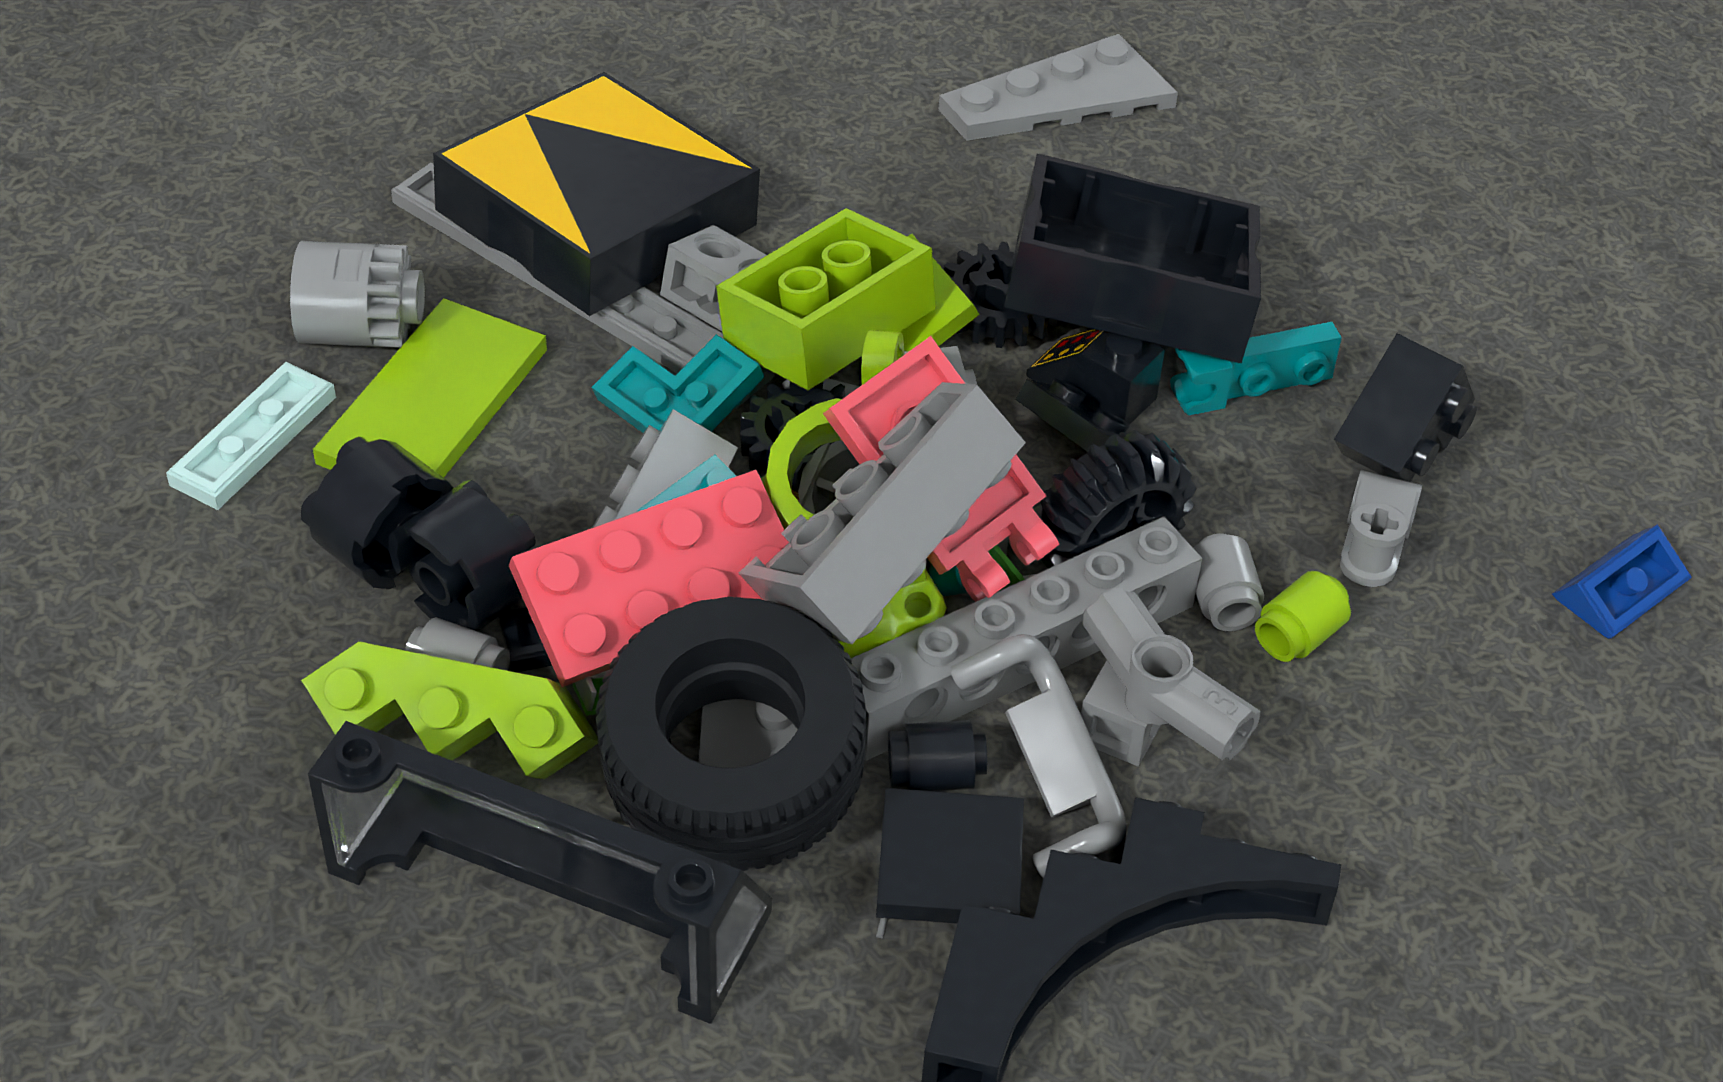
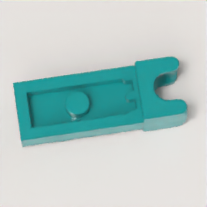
M1333 322L1251 337L1248 340L1242 363L1176 348L1175 352L1184 362L1187 372L1173 376L1170 379V386L1183 411L1189 416L1226 408L1227 399L1246 395L1254 397L1262 395L1267 391L1301 384L1307 386L1314 385L1322 380L1333 378L1342 337Z

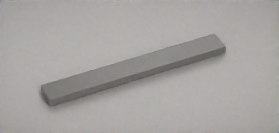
M429 163L391 190L392 201L397 206L612 335L634 346L676 373L716 334L723 339L722 332L645 287L588 316L533 278L531 273L515 259L503 252L488 247L436 211L433 163ZM760 365L764 378L735 408L737 409L775 377V373Z

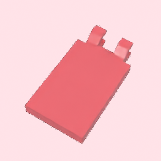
M930 336L833 405L823 415L859 464L869 460L877 461L884 454L879 449L878 442L942 382L965 384V382ZM1017 454L1010 460L1011 468L1007 475L996 485L987 488L968 509L969 517L965 524L951 536L943 538L927 557L939 575L949 571L956 565L965 590L975 602L985 597H992L1010 583L1005 571L988 552L1006 537H1009L1014 553L1025 566L1034 560H1040L1060 545L1050 528L1032 508L1044 499L1046 494Z

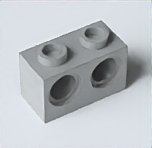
M712 225L668 245L660 295L722 331L716 285L767 255L717 226Z

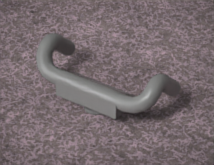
M1021 634L1004 639L952 666L950 670L955 683L964 691L1012 665L1023 662L1033 675L1041 691V694L1005 712L1051 817L1091 804L1098 820V824L1081 830L1033 854L1035 867L1044 878L1051 849L1071 854L1086 853L1093 856L1114 849L1124 842L1127 823L1119 798L1059 666L1041 641L1031 635Z

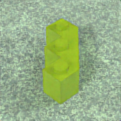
M357 642L301 680L335 735L345 721L378 732L405 714L427 751L451 761L498 731L525 775L544 780L598 744V736L565 686L561 687L560 683L547 678Z

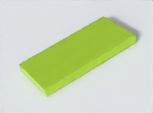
M443 298L313 448L315 464L331 470L336 464V458L341 447L346 442L360 436L369 442L378 439L396 442L444 478L547 351L546 335Z

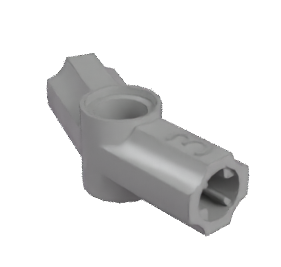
M1122 586L1101 593L1098 600L1085 609L1083 626L1125 685L1124 702L1128 711L1136 719L1153 725L1169 723L1221 760L1225 758L1231 760L1245 747L1250 735L1258 726L1261 711L1195 668L1190 648L1182 640L1164 634L1135 592H1127Z

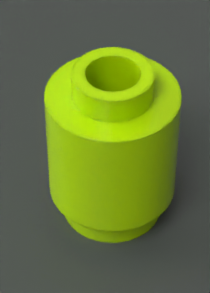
M1317 571L1306 572L1262 608L1261 618L1255 623V633L1258 641L1272 657L1283 662L1308 656L1349 621L1351 608L1348 593L1336 578Z

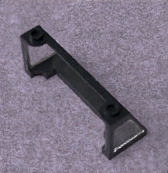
M348 721L344 722L308 773L329 874L360 885L366 876V870L381 863L395 862L396 867L408 871L423 847L427 845L663 936L670 940L661 954V970L673 975L675 974L679 979L681 989L677 997L678 1011L709 1024L714 1020L772 912V898L738 868Z

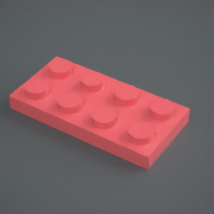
M753 470L513 556L510 560L509 568L560 685L564 687L609 670L613 658L618 656L619 650L624 645L629 644V639L634 634L640 632L641 628L649 623H653L656 618L667 614L668 611L684 607L693 602L723 597L763 600L738 573L755 557L766 565L789 542L781 534L784 528L757 470Z

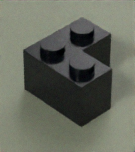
M1396 333L1334 438L1342 455L1378 474L1409 482L1412 481L1415 474L1419 476L1425 475L1433 464L1439 448L1445 450L1453 436L1461 439L1468 431L1476 415L1477 407L1472 405L1475 398L1463 365Z

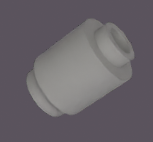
M1219 533L1205 537L1193 548L1202 557L1196 588V595L1202 614L1211 620L1213 626L1219 630L1236 631L1246 628L1258 620L1261 615V605L1264 601V592L1249 545L1243 538L1234 535Z
M437 617L429 620L424 627H416L410 635L405 651L508 671L510 663L509 650L498 646L496 638Z

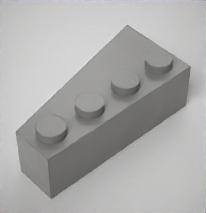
M942 382L878 442L879 449L884 454L877 461L869 460L861 463L854 469L850 468L832 485L836 490V499L826 509L813 515L808 520L803 515H800L781 532L789 543L766 565L755 557L738 574L763 600L793 608V611L803 613L808 616V619L819 623L821 628L827 629L833 635L834 640L853 644L857 639L869 634L879 624L883 616L882 609L900 588L910 585L922 574L926 567L925 559L943 538L951 536L965 524L969 517L968 509L980 495L1007 475L1011 468L1010 460L1026 442L978 385Z

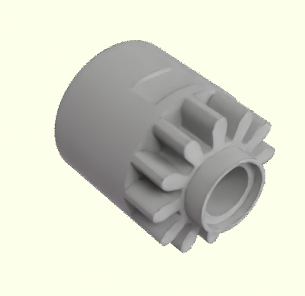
M300 241L293 259L290 287L291 320L296 341L300 344L402 347L408 340L407 329H410L411 324H421L425 305L424 275L422 270H410L411 255H408V246Z

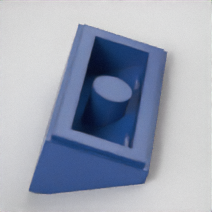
M1657 524L1628 537L1552 593L1557 601L1604 637L1610 639L1692 578V576Z

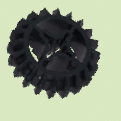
M1134 430L1124 438L1113 434L1100 447L1092 443L1087 454L1078 460L1071 458V465L1063 473L1052 476L1053 486L1043 491L1046 497L1040 501L1041 505L1034 509L1039 518L1053 532L1060 544L1041 558V561L1049 569L1161 517H1165L1177 531L1183 529L1186 525L1183 516L1190 513L1193 509L1194 504L1191 498L1197 489L1191 480V472L1186 468L1187 463L1174 448L1171 449L1165 441L1159 440L1153 433L1143 436Z

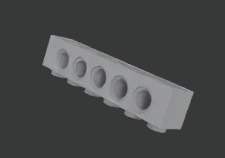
M1161 517L998 591L990 598L985 597L851 658L852 665L855 666L859 673V680L862 683L865 699V760L867 761L888 751V731H904V726L907 723L952 721L1035 682L1027 666L1021 662L964 691L957 686L951 674V667L1004 639L1021 634L1031 635L1041 641L1049 650L1060 669L1100 651L1083 626V615L1085 609L1097 601L1103 592L1120 586L1127 592H1135L1157 624L1193 607L1202 557L1165 517Z

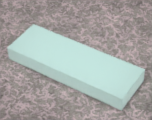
M285 362L166 472L169 486L219 510L336 398L334 384Z

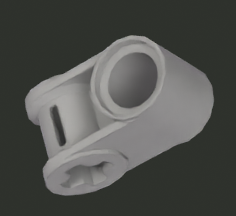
M1365 470L1360 471L1347 519V524L1350 525L1340 557V568L1347 578L1362 586L1370 587L1383 586L1392 581L1397 571L1404 540L1409 538L1422 489L1421 484Z

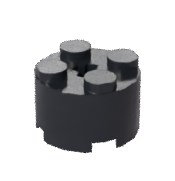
M358 436L341 447L335 466L324 477L318 490L305 499L301 506V521L310 527L311 537L324 550L373 588L392 589L396 587L393 578L399 574L396 573L388 550L389 534L454 489V487L445 478L396 442L383 439L369 442L365 438Z
M468 480L456 486L389 534L388 550L396 573L399 574L405 568H408L413 580L423 592L414 602L430 619L437 617L478 632L522 599V595L509 568V563L513 556L527 552L534 547L536 540L526 521L516 514H510L507 517L488 498L478 483Z

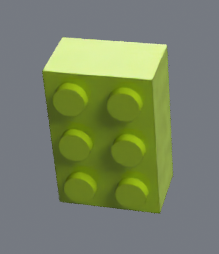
M847 208L716 285L723 339L761 366L806 390H810L822 383L828 377L860 358L863 353L868 330L900 332L936 309L932 248Z

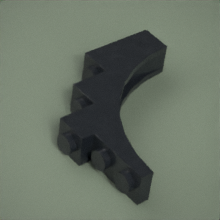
M1135 797L1121 864L1103 861L1086 853L1071 854L1051 849L1034 919L1015 915L1013 912L1001 907L983 908L965 903L962 904L924 1050L921 1082H1002L1011 1055L1037 1014L1074 977L1114 951L1162 931L1214 920L1273 918L1327 926L1338 890L1342 864L1318 860L1314 856L1304 853L1290 854L1248 845L1244 841L1234 838L1220 839L1202 835L1201 828L1205 812L1184 808L1169 801L1156 802Z

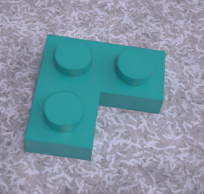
M716 334L676 375H673L632 346L591 388L598 401L642 433L645 432L649 425L660 430L673 409L712 432L764 378L760 364Z

